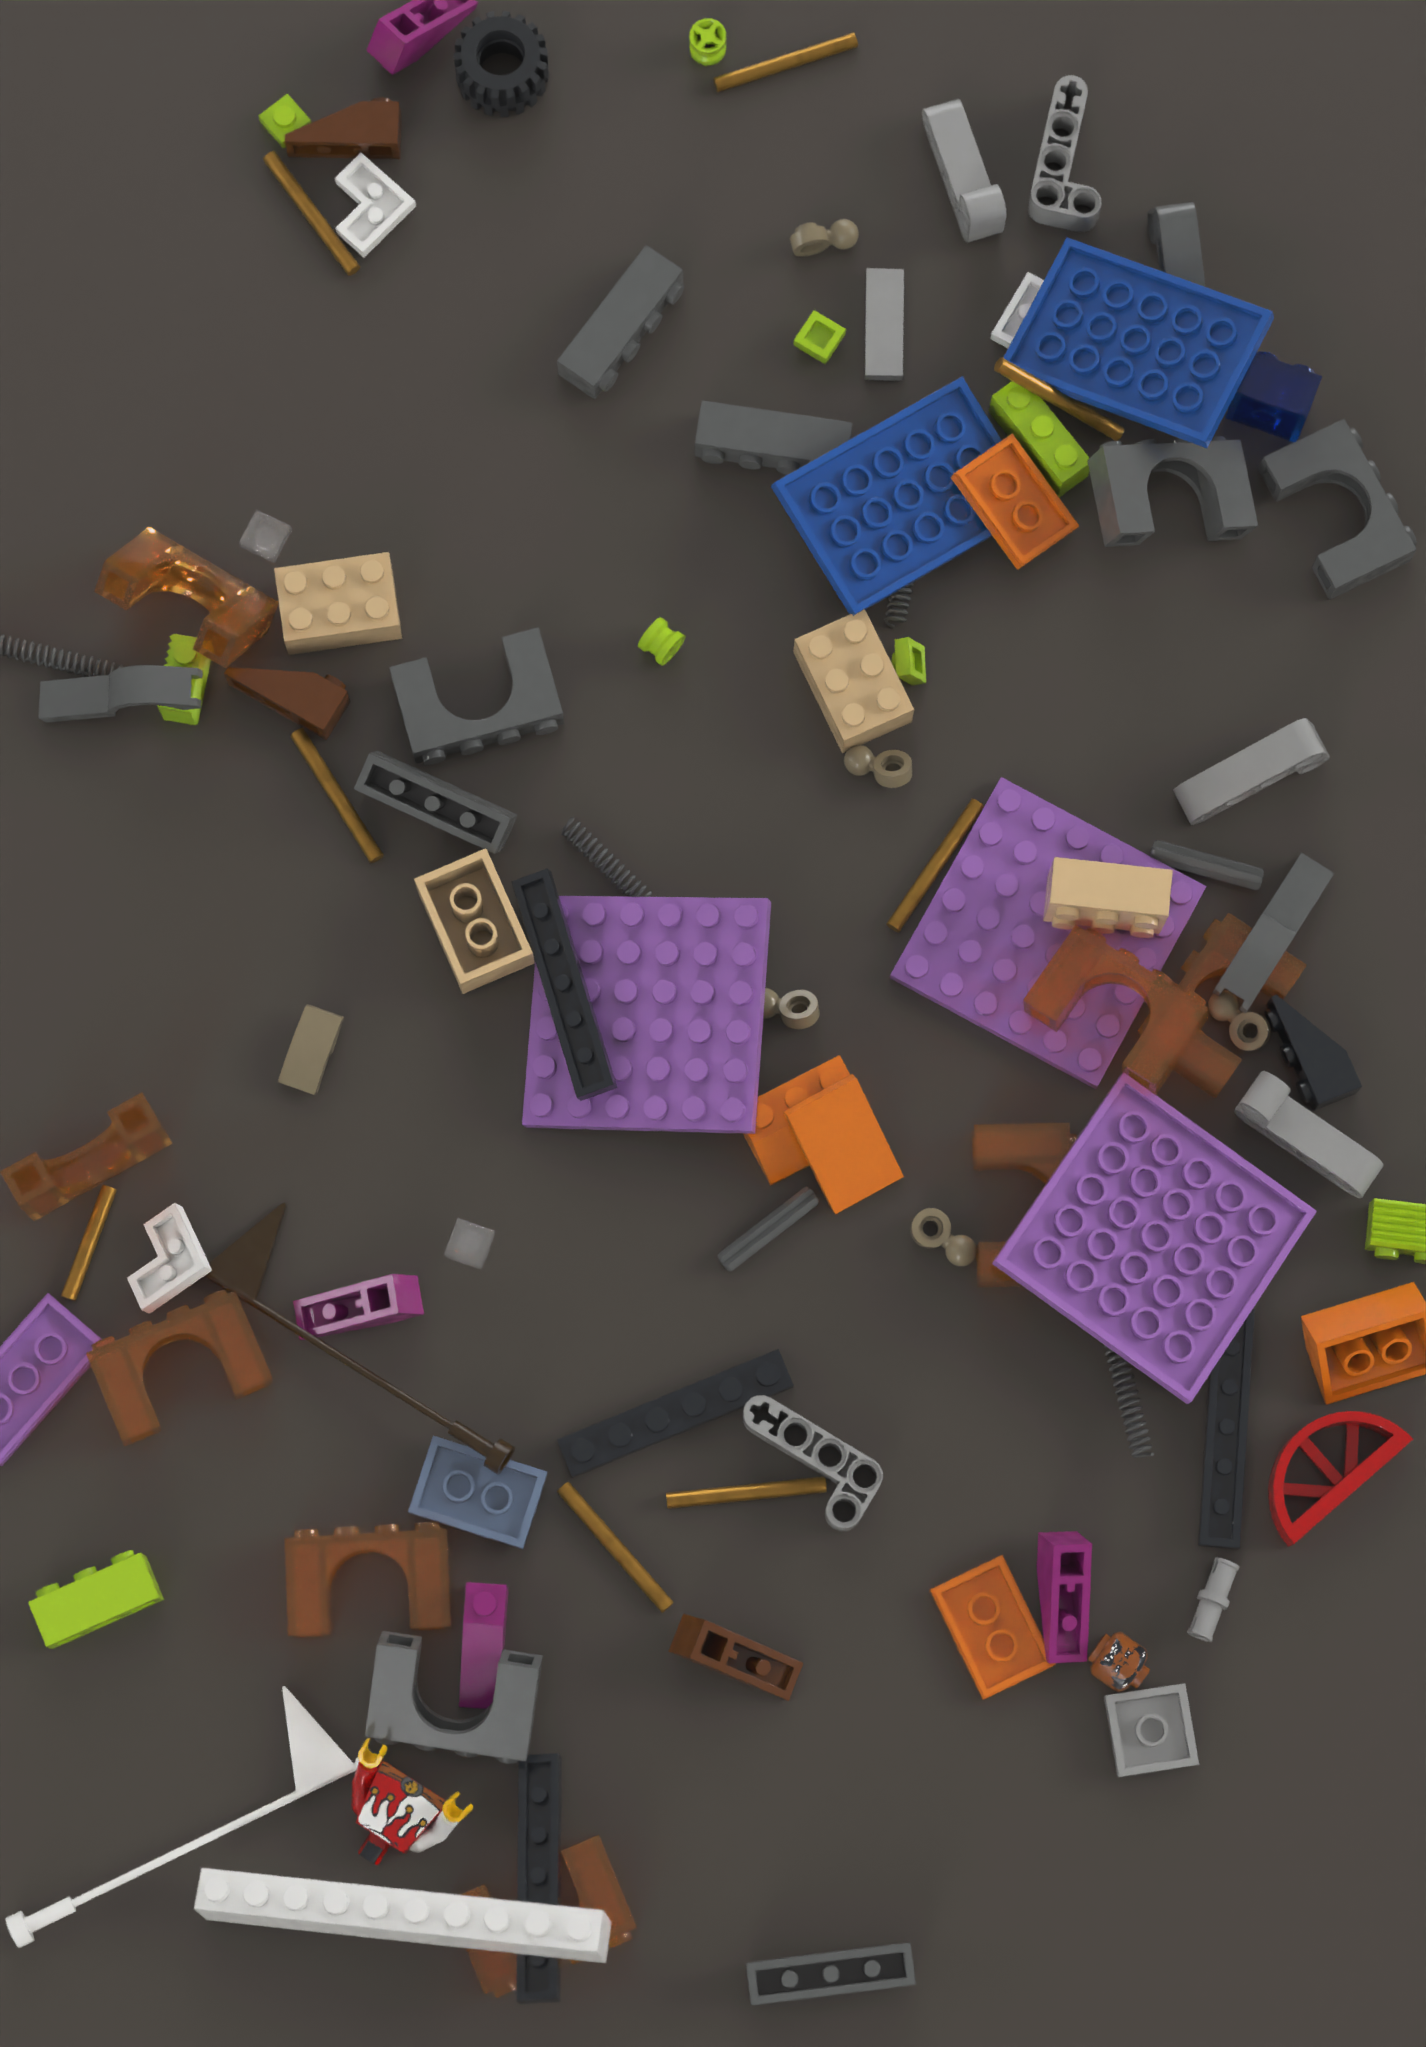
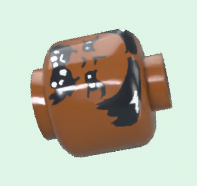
M1115 1632L1111 1636L1105 1633L1088 1657V1660L1092 1662L1091 1674L1118 1693L1125 1691L1130 1685L1137 1689L1150 1671L1144 1665L1148 1657L1147 1650L1123 1632Z

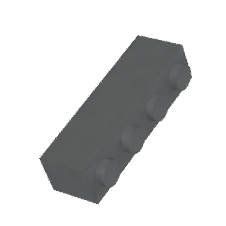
M645 245L557 360L558 375L593 399H596L602 390L607 392L618 377L616 372L624 361L629 363L637 354L641 345L638 342L646 332L651 334L658 327L663 317L661 312L667 304L674 305L682 295L685 288L683 285V269L648 245Z
M702 400L695 438V456L701 457L703 461L711 464H721L724 461L737 462L746 469L755 470L764 466L776 468L778 472L788 475L851 439L853 422Z
M380 751L369 753L354 787L355 790L476 846L483 849L486 848L487 851L494 854L503 850L518 816L511 811Z
M910 1942L746 1962L751 2006L916 1985Z

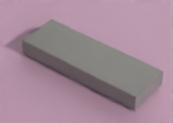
M866 268L865 380L902 381L904 269Z

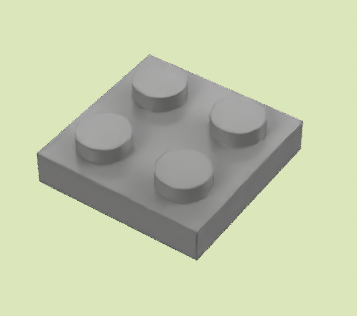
M1185 1683L1104 1696L1117 1777L1199 1765Z

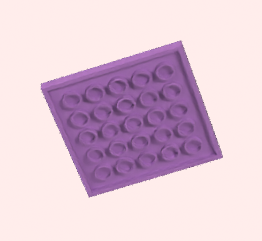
M1001 777L890 974V979L1088 1086L1097 1089L1207 886ZM1054 857L1173 870L1169 916L1160 934L1154 933L1151 938H1139L1131 936L1128 930L1115 929L1114 933L1103 934L1091 931V926L1075 925L1074 929H1059L1053 927L1052 922L1043 921L1047 876Z
M559 896L618 1088L582 1101L576 1097L535 962L522 1125L526 1128L755 1134L771 901L768 898Z
M1123 1072L992 1264L1180 1400L1189 1404L1317 1211Z

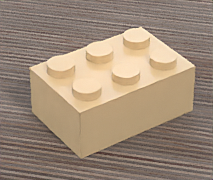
M389 552L274 568L283 637L288 655L402 639Z
M865 609L854 616L850 614L794 639L793 653L842 753L847 752L848 749L855 745L867 743L912 722L914 708Z
M486 848L414 879L418 894L463 994L535 964L533 952Z
M1054 857L1047 876L1043 921L1052 922V926L1059 929H1074L1075 925L1091 926V931L1096 933L1110 934L1114 933L1115 929L1130 931V935L1134 937L1151 938L1154 933L1160 934L1169 916L1173 870Z

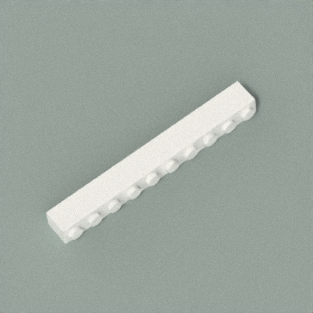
M201 1868L194 1909L201 1916L211 1921L606 1963L611 1920L603 1910Z

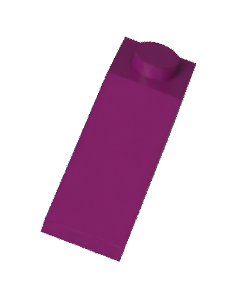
M412 0L378 19L366 51L393 75L418 61L477 8L478 2L476 0Z
M389 1274L293 1301L297 1325L317 1338L390 1324L424 1315L417 1275Z
M1077 1531L1038 1532L1037 1580L1045 1655L1048 1663L1087 1662L1092 1543Z
M466 1582L459 1707L487 1709L494 1699L498 1664L505 1646L509 1593L507 1585Z

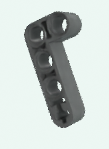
M1179 203L1157 206L1148 211V230L1151 243L1157 245L1160 271L1206 287L1194 203Z

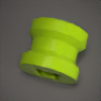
M704 18L697 21L690 30L689 52L697 63L714 65L721 61L726 53L725 28L719 21L712 18ZM710 44H713V45H714V47L711 46V47H706V48H704L706 45H710Z
M659 617L645 631L638 643V648L643 652L650 651L655 655V661L664 666L680 649L686 636L680 631H672L668 627V622L664 618Z

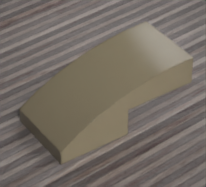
M307 1004L291 1041L278 1082L313 1095L318 1093L329 1056L333 1054L344 1017Z

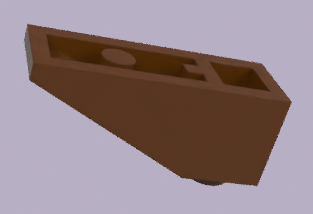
M384 97L373 98L371 101H360L285 134V146L288 157L356 158L362 153L368 159H400L402 117L399 101H392Z
M228 667L224 672L228 685L325 740L328 739L350 704L348 691L345 690L346 685L329 674L323 678L315 672Z
M683 1614L668 1651L787 1701L791 1697L803 1666V1662L705 1619Z

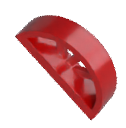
M1344 1411L1325 1415L1307 1424L1294 1434L1276 1457L1268 1485V1501L1272 1520L1286 1545L1290 1547L1407 1446L1413 1438L1390 1420L1360 1411ZM1346 1426L1344 1477L1308 1436L1325 1428ZM1359 1427L1374 1431L1387 1439L1357 1465ZM1298 1447L1333 1486L1284 1483L1288 1464ZM1284 1495L1319 1498L1297 1519L1291 1522L1287 1513Z

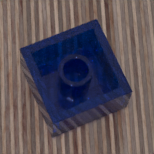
M1259 351L1256 353L1232 399L1225 418L1285 440L1296 442L1310 412L1322 376L1316 374L1312 368L1306 365H1290L1279 361L1278 357L1274 354Z

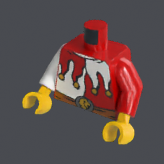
M367 1738L358 1752L359 1763L352 1781V1810L358 1816L356 1823L370 1831L357 1853L378 1866L390 1846L404 1854L409 1850L420 1853L443 1842L458 1822L472 1811L473 1805L469 1804L464 1810H461L455 1803V1799L460 1795L459 1792L454 1793L446 1801L389 1763L382 1761L387 1752V1746L383 1744L379 1754H374L368 1748L370 1738Z

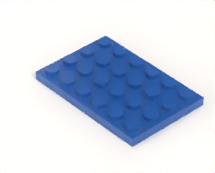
M1067 237L1003 358L1048 383L1070 398L1208 448L1274 320V315L1271 310Z
M960 377L773 483L771 488L849 615L852 614L854 616L992 537V534L950 477L1002 440L963 377Z

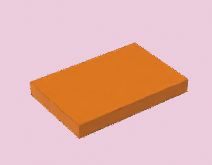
M1013 433L950 477L1017 570L1079 527L1077 521Z
M853 1074L783 1111L834 1214L845 1210L904 1177L866 1096Z
M1003 1555L929 1590L982 1700L1056 1665L1046 1661L1044 1639Z

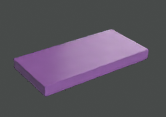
M49 1293L43 1297L0 1346L1 1467L109 1346Z

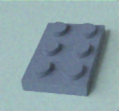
M433 1436L408 1513L523 1550L548 1472L510 1460L500 1474H496L484 1466L486 1457L468 1446Z

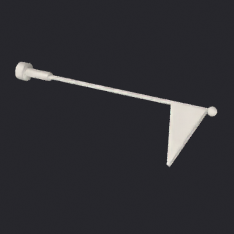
M283 1686L282 1691L296 1791L74 1899H71L69 1896L28 1917H25L22 1911L7 1917L6 1923L18 1948H21L35 1941L33 1932L76 1912V1906L356 1771L359 1758L357 1757L353 1763L286 1686Z

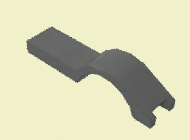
M136 665L118 668L110 672V675L40 681L39 719L48 723L116 716L118 709L136 705H159L180 710L201 708V700L191 698L192 679L202 678L203 671L199 668Z
M1301 853L1212 993L1220 996L1224 988L1244 1000L1239 1010L1246 1013L1333 877L1334 872Z

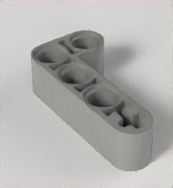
M1067 75L1058 80L1054 88L1031 188L1028 212L1030 217L1040 224L1076 232H1086L1091 230L1097 223L1101 208V197L1094 188L1068 182L1087 100L1088 87L1080 77ZM1066 96L1073 97L1071 111L1063 109ZM1056 129H1065L1070 133V135L1066 137H1060L1056 135L1053 131ZM1048 163H1057L1063 169L1059 171L1049 170L1045 165ZM1040 197H1049L1055 203L1052 205H1043L1037 199ZM1086 205L1091 209V212L1080 213L1074 207Z
M960 99L923 109L922 118L926 134L964 240L968 243L1003 232L1007 215L1004 197L998 184L991 185Z
M1303 718L1175 787L1173 792L1189 823L1195 825L1296 771L1299 774H1303L1319 767L1328 761L1330 756L1313 724L1307 718Z
M1261 1071L1234 1109L1236 1116L1347 1193L1357 1198H1362L1383 1168L1384 1164L1373 1153L1290 1098L1288 1095L1291 1089L1278 1077L1269 1072Z
M764 1395L751 1398L745 1404L743 1410V1423L746 1429L837 1484V1488L828 1501L825 1518L828 1524L837 1531L842 1532L853 1529L859 1523L881 1485L883 1472L880 1465L872 1458L774 1399ZM763 1406L769 1409L767 1416L776 1423L778 1422L779 1415L786 1418L780 1424L777 1436L770 1434L774 1428V1425L762 1420L758 1425L753 1422L754 1414L751 1412L752 1409L759 1411ZM791 1426L801 1427L805 1431L807 1439L800 1446L789 1445L784 1438L785 1430ZM824 1447L836 1448L841 1455V1461L834 1467L824 1466L818 1458L819 1451ZM860 1467L869 1468L875 1475V1483L868 1488L859 1487L853 1480V1472ZM843 1501L850 1503L855 1510L854 1518L849 1522L836 1520L832 1514V1508L836 1503Z

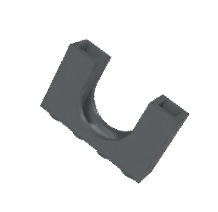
M1345 419L1264 456L1258 469L1276 502L1318 483L1341 485L1354 493L1361 502L1365 513V527L1363 531L1356 537L1317 555L1312 566L1329 600L1410 562L1417 550L1415 547L1417 546V541L1413 531L1408 525L1404 526L1397 515L1399 509L1396 500L1392 494L1385 493L1379 482L1381 477L1377 466L1372 460L1368 461L1361 450L1363 444L1358 432L1354 428L1350 429Z
M1215 436L1212 438L1208 448L1180 438L1169 443H1157L1155 439H1147L1134 445H1123L1121 441H1110L1102 444L1100 449L1087 460L1105 547L1140 545L1155 532L1147 493V482L1150 473L1157 471L1178 475L1194 489L1200 502L1208 541L1243 539L1258 526L1241 440H1225L1224 436Z
M539 627L501 637L513 687L510 698L505 706L493 716L485 719H462L450 713L442 705L436 693L427 657L389 667L415 764L423 762L424 765L437 764L444 761L446 755L461 752L462 755L474 754L483 750L484 745L498 742L499 745L512 744L519 741L521 735L535 732L536 735L549 734L556 731L558 725L564 724L563 711Z
M382 1631L376 1649L365 1737L374 1738L376 1742L386 1745H394L398 1742L415 1744L416 1748L425 1751H435L438 1748L455 1750L456 1754L464 1757H476L479 1754L494 1756L496 1760L503 1763H517L519 1760H527L543 1655L503 1649L498 1664L494 1699L490 1706L475 1717L454 1720L433 1712L420 1696L417 1686V1674L422 1637Z

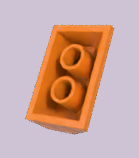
M840 1055L758 1096L755 1134L743 1135L770 1186L810 1166L783 1111L850 1076Z
M1414 1282L1301 1316L1305 1347L1326 1405L1426 1374V1301Z

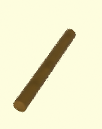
M853 32L714 77V86L717 92H721L858 47L856 35Z
M275 151L268 153L263 158L265 164L347 275H354L359 271L360 265Z
M1003 357L997 360L994 366V371L1113 440L1118 441L1124 433L1122 426L1079 401L1066 396L1053 386Z
M304 728L297 729L290 737L370 863L377 862L384 856Z
M970 800L886 923L889 928L900 932L982 812L984 805L978 800Z
M825 1476L669 1492L666 1493L667 1509L825 1493L827 1492Z
M569 1481L565 1483L557 1493L661 1613L665 1612L674 1603L672 1599Z

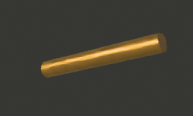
M102 1185L61 1297L76 1301L117 1189Z

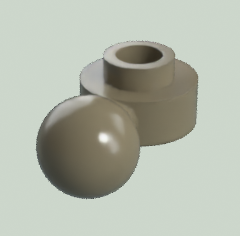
M848 219L837 220L829 230H826L823 226H817L814 222L802 224L795 229V233L790 237V243L795 256H811L822 252L832 244L836 248L843 250L853 247L858 241L859 231L855 223Z
M855 745L848 749L844 756V765L848 772L856 776H863L872 771L874 772L876 782L884 787L897 788L903 786L911 780L913 775L911 757L900 750H887L874 756L868 747Z
M765 988L763 1019H769L776 1014H780L782 1022L787 1027L792 1029L808 1028L816 1023L819 1018L818 1000L813 993L806 990L791 991L782 998H779L775 991Z
M1223 990L1220 996L1214 993L1210 996L1208 1011L1216 1020L1229 1021L1231 1023L1229 1035L1235 1046L1242 1050L1251 1051L1266 1045L1271 1036V1026L1263 1014L1255 1011L1241 1012L1237 997L1228 990ZM1250 1023L1255 1024L1258 1029V1033L1254 1038H1250L1246 1033V1028Z
M927 1208L917 1213L912 1219L910 1233L913 1240L919 1246L927 1249L942 1246L945 1248L947 1259L956 1266H966L973 1262L977 1254L975 1242L966 1235H952L950 1220L944 1212L936 1208ZM925 1222L935 1224L937 1231L934 1236H927L923 1232Z

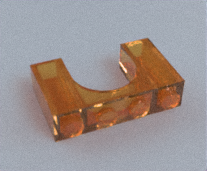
M148 527L105 560L94 590L97 594L125 610L130 609L146 595L159 591L179 593L196 600L210 614L202 622L193 650L224 668H227L268 633L279 605L278 601L151 527Z
M1229 912L1222 922L1216 918L1202 937L1208 941L1201 953L1195 950L1192 951L1181 967V970L1186 972L1184 978L1179 985L1173 981L1169 984L1159 1001L1165 1004L1159 1014L1156 1016L1150 1012L1137 1031L1143 1035L1138 1047L1215 1099L1242 1059L1212 1040L1198 1027L1192 1012V998L1194 991L1203 982L1224 975L1253 929ZM1285 951L1260 992L1269 998L1278 995L1284 1000L1307 965Z
M1075 925L1023 999L1024 1012L1057 1032L1077 1002L1089 990L1105 984H1119L1131 988L1146 1002L1150 1011V1020L1144 1033L1123 1061L1122 1073H1126L1156 1095L1207 1022L1209 1008L1205 1006L1206 1001L1191 990H1186L1184 993L1171 985L1173 981L1165 973L1157 969H1153L1151 972L1139 965L1140 960L1130 951L1124 948H1120L1117 951L1106 944V938L1098 931L1089 927L1084 930Z
M142 1092L107 1111L112 1121L111 1125L102 1134L82 1147L48 1160L42 1159L34 1152L0 1171L19 1207L33 1221L173 1144L155 1110Z
M1069 1123L974 1125L972 1130L973 1170H1021L1036 1176L1045 1185L1076 1141L1077 1135L1070 1134ZM1006 1242L978 1243L976 1254L977 1287L1022 1286L992 1264Z
M225 1290L217 1291L203 1299L205 1304L191 1310L188 1305L181 1306L166 1314L167 1320L152 1325L151 1321H146L130 1328V1335L115 1341L114 1337L110 1336L91 1345L93 1350L86 1353L87 1360L124 1447L161 1432L160 1424L143 1385V1375L150 1357L159 1348L170 1342L189 1340L200 1343L210 1349L221 1364L235 1400L273 1385V1378L236 1291L229 1294Z
M439 1522L416 1523L415 1530L399 1531V1525L396 1524L375 1526V1533L359 1534V1527L335 1528V1535L319 1536L318 1529L295 1530L294 1537L285 1538L289 1637L332 1636L331 1586L339 1568L346 1561L363 1553H380L389 1556L398 1562L404 1570L408 1581L410 1629L412 1631L453 1629L449 1532L447 1529H439Z
M600 1835L561 1851L576 1887L580 1908L603 1910L611 1920L609 1947L612 1948L633 1939L630 1930L637 1928V1925ZM487 1884L461 1894L463 1896L492 1898ZM466 1948L484 1994L493 1990L497 1998L516 1990L517 1953ZM570 1959L572 1965L582 1961Z

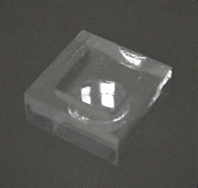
M256 510L239 544L241 548L275 563L292 529L290 525Z
M457 1218L444 1256L482 1270L494 1239L495 1231Z

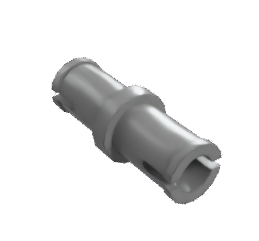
M1215 1557L1204 1590H1200L1197 1596L1200 1602L1192 1624L1187 1631L1189 1635L1205 1642H1212V1636L1222 1610H1227L1230 1602L1227 1596L1236 1572L1239 1570L1237 1564Z

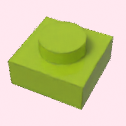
M288 93L259 115L260 123L282 148L286 147L285 134L312 123L310 118Z
M813 310L795 337L793 346L826 365L845 336L846 329Z
M910 637L895 639V653L892 655V665L898 677L912 686L925 684V646Z

